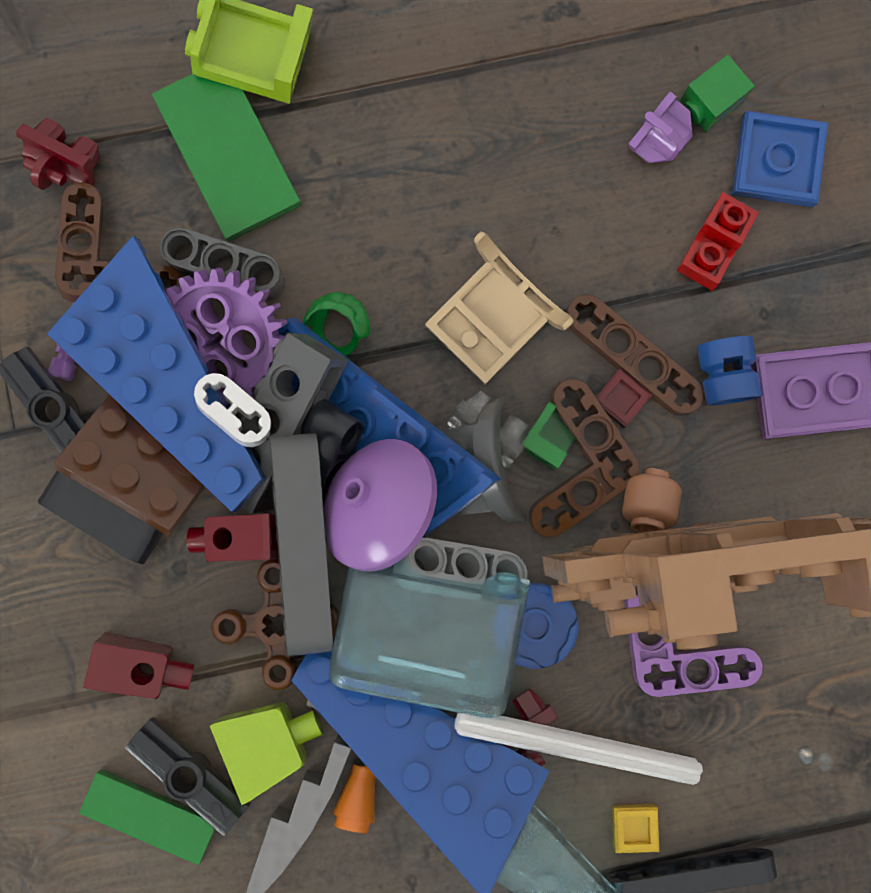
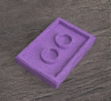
M871 342L756 355L757 361L752 365L754 371L759 372L763 395L761 398H757L762 440L871 428Z

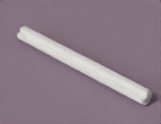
M465 707L459 709L455 719V729L462 736L686 784H697L703 772L702 764L698 763L695 758Z

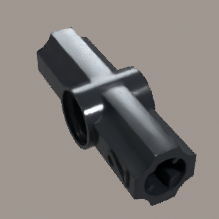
M24 347L1 361L0 375L26 407L30 422L36 427L42 428L58 451L62 453L87 421L78 411L75 399L62 390L30 347ZM54 398L60 405V414L56 420L51 421L46 415L45 408L47 403Z
M155 717L150 718L125 747L126 750L163 782L165 791L170 797L178 801H185L223 836L233 827L251 804L248 802L241 805L235 788L212 769L209 759L202 753L194 752ZM187 766L192 768L198 778L197 784L188 785L183 782L179 774L180 767Z

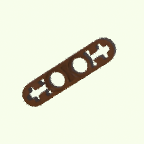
M583 294L571 301L566 313L571 315L574 322L569 326V329L616 369L621 368L652 393L651 398L674 415L684 416L694 412L701 406L704 398L701 384L599 298ZM587 306L591 307L594 310L591 317L599 325L602 324L605 318L611 322L601 331L598 339L592 335L598 328L592 322L587 320L583 324L578 323L576 319L579 313L575 309L576 307L582 310ZM621 331L627 336L629 345L625 352L614 353L607 347L606 337L610 332ZM648 357L658 361L661 367V374L658 379L647 380L641 376L639 363L642 359ZM671 372L676 378L669 383L678 390L685 386L690 389L688 398L692 402L691 404L685 402L677 405L674 401L677 398L675 391L667 386L661 393L657 386L666 381Z

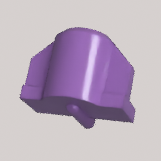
M671 91L654 112L648 111L645 114L644 125L628 143V148L647 163L673 161L692 138L691 112L676 100L677 96Z

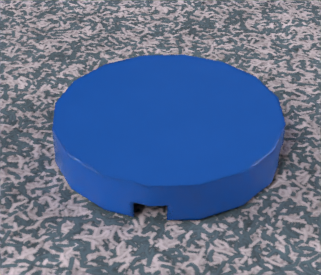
M539 582L526 583L501 599L496 606L492 621L494 639L502 653L516 665L533 670L550 667L564 660L575 646L579 631L578 618L571 601L554 604L551 586Z

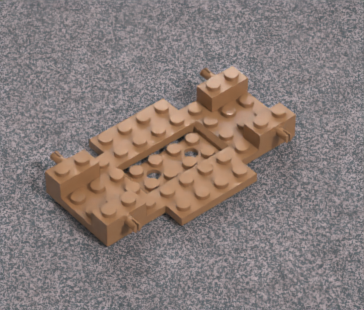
M838 513L782 521H776L771 516L728 522L693 523L690 527L645 533L615 534V537L597 539L594 545L574 547L572 552L542 556L545 575L558 580V585H551L553 603L580 600V602L590 603L593 608L597 607L598 611H605L606 627L610 638L617 635L647 632L649 635L657 634L663 637V642H676L677 649H700L718 645L717 634L738 631L732 593L759 590L758 585L776 582L775 573H780V575L800 574L801 577L821 576L825 604L849 608L850 617H871V517L849 518L842 517ZM635 585H637L640 606L624 608L625 599L636 598Z

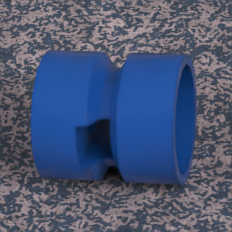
M753 336L718 339L697 346L700 369L708 373V377L703 381L706 406L738 403L763 396L759 372L751 370V365L757 361ZM732 363L735 371L724 372L723 366Z

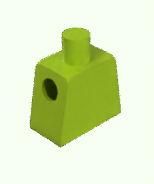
M286 702L274 703L225 715L210 725L241 805L253 800L300 769L308 759L303 743L324 735L321 721L315 710L293 719Z

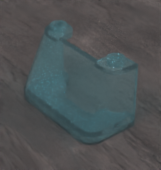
M394 565L370 572L359 571L348 566L330 661L329 678L332 683L346 690L479 717L493 718L505 712L510 695L530 580L519 578L512 573L500 572L495 576L487 578L483 584V589L480 590L393 573Z

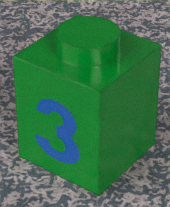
M727 54L690 83L679 102L690 110L691 123L699 125L706 133L743 104L755 86Z

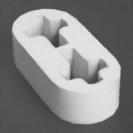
M213 373L205 375L198 381L195 386L194 396L197 407L207 418L243 446L255 447L267 440L270 434L271 420L269 413L263 406L222 374ZM221 387L225 388L223 392L224 398L231 407L227 410L217 401L211 405L206 404L208 396L205 391L208 388L215 391ZM239 411L247 419H252L255 415L260 418L258 426L261 431L256 434L250 430L245 435L242 434V423L234 415Z

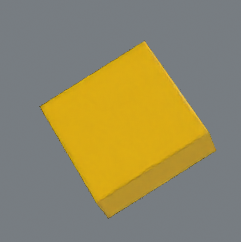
M655 804L612 805L613 849L615 853L659 852L658 807Z

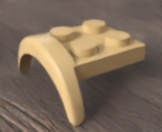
M480 232L474 238V244L486 263L426 322L425 327L486 385L547 323L564 331L574 320L571 315L560 309L537 289L509 261L486 233Z

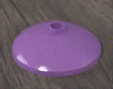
M385 439L363 447L340 467L330 483L323 505L325 541L329 550L338 561L359 571H378L396 564L417 546L432 520L437 499L435 472L425 454L408 442L397 439Z

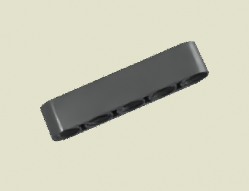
M316 433L269 437L287 657L333 651L317 435Z

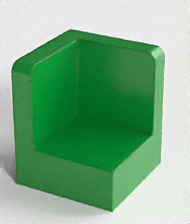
M549 401L518 448L554 471L560 467L568 453L566 452L574 439L554 410L557 406Z

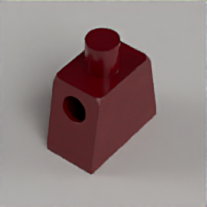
M275 514L206 517L204 527H190L186 536L187 548L190 553H205L207 562L278 559Z
M104 632L93 644L83 688L158 699L163 686L189 690L195 664L171 660L172 646ZM139 663L150 664L153 667L154 673L146 674L142 672L139 668Z

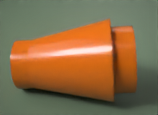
M352 764L348 779L332 813L336 816L335 827L351 832L368 834L370 823H375L376 776L367 766Z

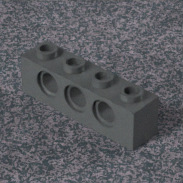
M287 333L286 337L274 349V361L267 375L258 382L254 390V400L269 413L271 429L265 442L261 445L250 447L253 454H255L256 450L258 451L261 458L260 467L267 478L242 506L251 514L270 510L274 507L269 437L301 434L310 411L319 401L330 399L349 362L348 359L308 334ZM295 373L300 381L297 393L292 388V378ZM275 412L278 414L280 418V426L278 431L275 429L273 425V416ZM256 415L252 419H247L243 416L240 419L242 423L241 432L245 435L251 430L258 434L261 431L258 426L260 418Z

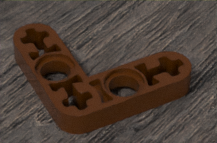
M84 182L68 186L61 198L55 279L62 297L72 303L94 281L96 275H99L109 264L107 261H100L103 221L101 196L94 186ZM80 198H87L89 204L85 207L86 222L79 221L76 205L80 203ZM76 234L87 235L92 240L91 246L84 251H74L67 244L69 239ZM151 264L161 280H169L170 287L177 286L181 288L179 279L182 276L179 271L170 266ZM76 274L82 275L84 282L80 283L79 289H71L70 282L68 281H73Z
M567 379L558 383L552 390L550 401L557 406L554 410L590 464L538 499L531 506L529 511L531 527L537 533L546 537H556L567 531L624 491L629 479L640 473V464L590 388L578 379ZM565 388L569 391L578 390L581 396L577 398V404L582 411H587L591 407L594 414L581 418L574 425L572 418L580 415L573 406H562L561 401L565 398L563 390ZM592 421L601 423L606 430L604 441L597 446L589 445L584 438V429ZM614 442L617 445V449L611 450V454L617 461H627L628 464L624 468L626 476L623 479L620 476H610L609 472L614 467L607 456H602L600 460L596 457L597 453L608 450ZM581 481H589L595 489L593 500L586 505H579L573 498L574 486ZM563 493L566 503L576 513L570 516L569 511L564 509L555 516V521L557 522L555 527L552 528L548 524L540 526L539 521L543 518L541 509L547 507L550 510H555L563 505L557 499Z

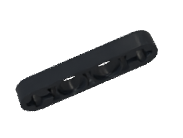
M751 848L615 870L604 876L606 893H706L770 882L777 878L773 851L764 848Z

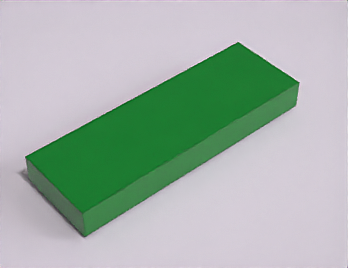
M102 769L96 772L79 811V814L198 866L202 862L215 832V828L194 809Z

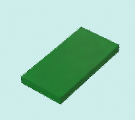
M190 74L152 93L227 242L302 206L242 89Z

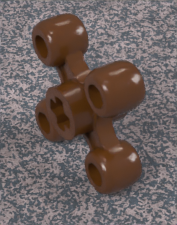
M271 559L261 564L257 573L258 583L265 595L262 608L254 614H244L237 609L223 610L213 619L211 630L216 640L222 644L237 643L242 638L248 636L257 637L263 641L267 648V660L262 667V679L271 689L282 690L293 684L291 680L298 668L292 656L287 657L284 630L274 633L269 628V625L273 623L268 619L269 616L283 615L280 582L278 584L273 583L269 578V572L272 568L279 569V559ZM330 604L333 637L342 627L343 618L340 610ZM226 619H230L235 623L236 629L234 634L228 633L225 630L224 623ZM275 665H281L285 668V678L276 677L273 671Z

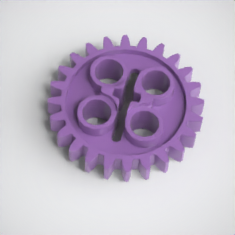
M223 268L212 269L210 276L204 269L194 272V279L189 275L181 277L179 279L181 288L173 286L165 291L171 299L170 302L175 311L179 312L186 327L196 335L197 348L209 369L208 374H219L215 368L216 359L222 361L228 370L227 377L255 399L253 396L255 387L267 375L274 361L273 352L275 347L286 337L279 335L278 329L288 324L287 320L275 319L273 315L281 307L280 303L268 306L265 300L270 290L267 288L256 293L254 291L256 278L254 277L246 279L241 284L240 271L238 270L229 272L226 278ZM214 298L220 300L224 305V318L218 317L213 311L212 304ZM194 310H196L199 319L193 315ZM244 330L254 335L256 339L255 350L250 349L243 342ZM219 332L223 335V338L220 342L221 345L217 342V339L220 336ZM241 359L247 362V367L243 366ZM221 387L217 391L221 392L224 397L223 392L225 388Z

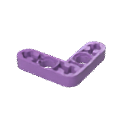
M638 595L633 599H625V608L640 606ZM638 633L628 634L635 682L642 691L651 696L662 697L747 687L756 683L762 674L763 665L760 657L755 651L744 646L733 645L673 652L672 643L663 642V637L661 636L655 643L648 645L643 644L639 640ZM737 655L750 662V668L743 669L742 677L735 671L724 670L720 671L723 679L718 681L719 667L715 660L716 656H719V663L723 665L737 663ZM694 659H703L709 668L706 679L699 683L691 682L686 674L688 664ZM672 661H677L676 673L681 683L680 685H675L676 679L673 677L658 679V686L656 687L650 681L644 679V674L651 672V665L656 664V667L664 672L675 671Z

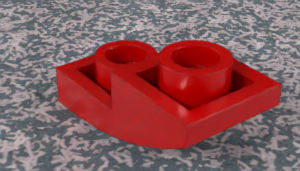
M722 192L676 271L713 291L720 283L734 254L743 244L759 212Z

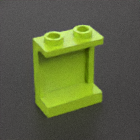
M199 0L197 19H200L198 29L197 31L190 30L185 46V55L191 59L192 74L290 104L311 33L313 9L296 4L292 17L241 0Z

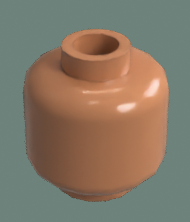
M656 468L645 469L643 474L633 476L627 483L622 516L627 522L631 523L630 528L639 533L669 529L675 526L678 520L682 488L676 481L669 478L668 472Z

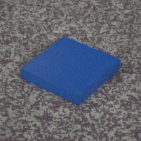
M746 110L741 119L731 195L808 207L817 205L828 122Z

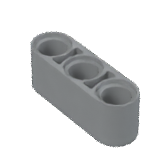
M422 538L406 557L393 565V572L397 582L409 590L486 602H498L524 585L528 574L523 560L514 553L432 538ZM415 558L422 562L425 571L417 566ZM456 565L463 570L465 577L458 572ZM497 573L502 577L503 582L498 578Z

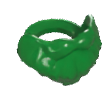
M340 291L327 293L313 300L303 319L304 325L312 326V331L344 356L351 354L358 347L361 339L369 337L371 331L368 314L362 301L357 300L352 294ZM329 309L338 311L350 320L353 336L348 345L336 346L326 338L324 323L329 315Z

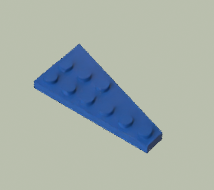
M132 236L47 334L231 512H238L267 478L251 448L237 443L197 407L194 396L195 386L201 378L209 375V369L179 312L175 311L159 274L153 270L141 240ZM211 388L205 391L208 396L206 404L211 405L217 401L227 409L228 405L221 392Z
M296 318L285 319L288 324L278 329L279 335L284 336L287 333L308 334L342 355ZM349 360L329 400L364 423V431L355 453L373 442L397 439L408 442L418 448L432 464L437 482V499L432 520L422 537L426 538L496 484L501 478ZM295 373L292 378V388L297 393L300 381Z
M332 651L306 654L291 681L478 893H491L547 778L549 770L500 743L459 735L455 729V719Z

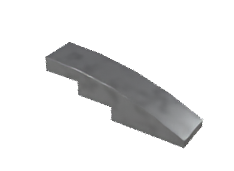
M339 734L334 742L324 775L308 770L302 781L293 811L279 806L276 808L271 817L246 893H264L284 872L314 829L335 790L351 750Z

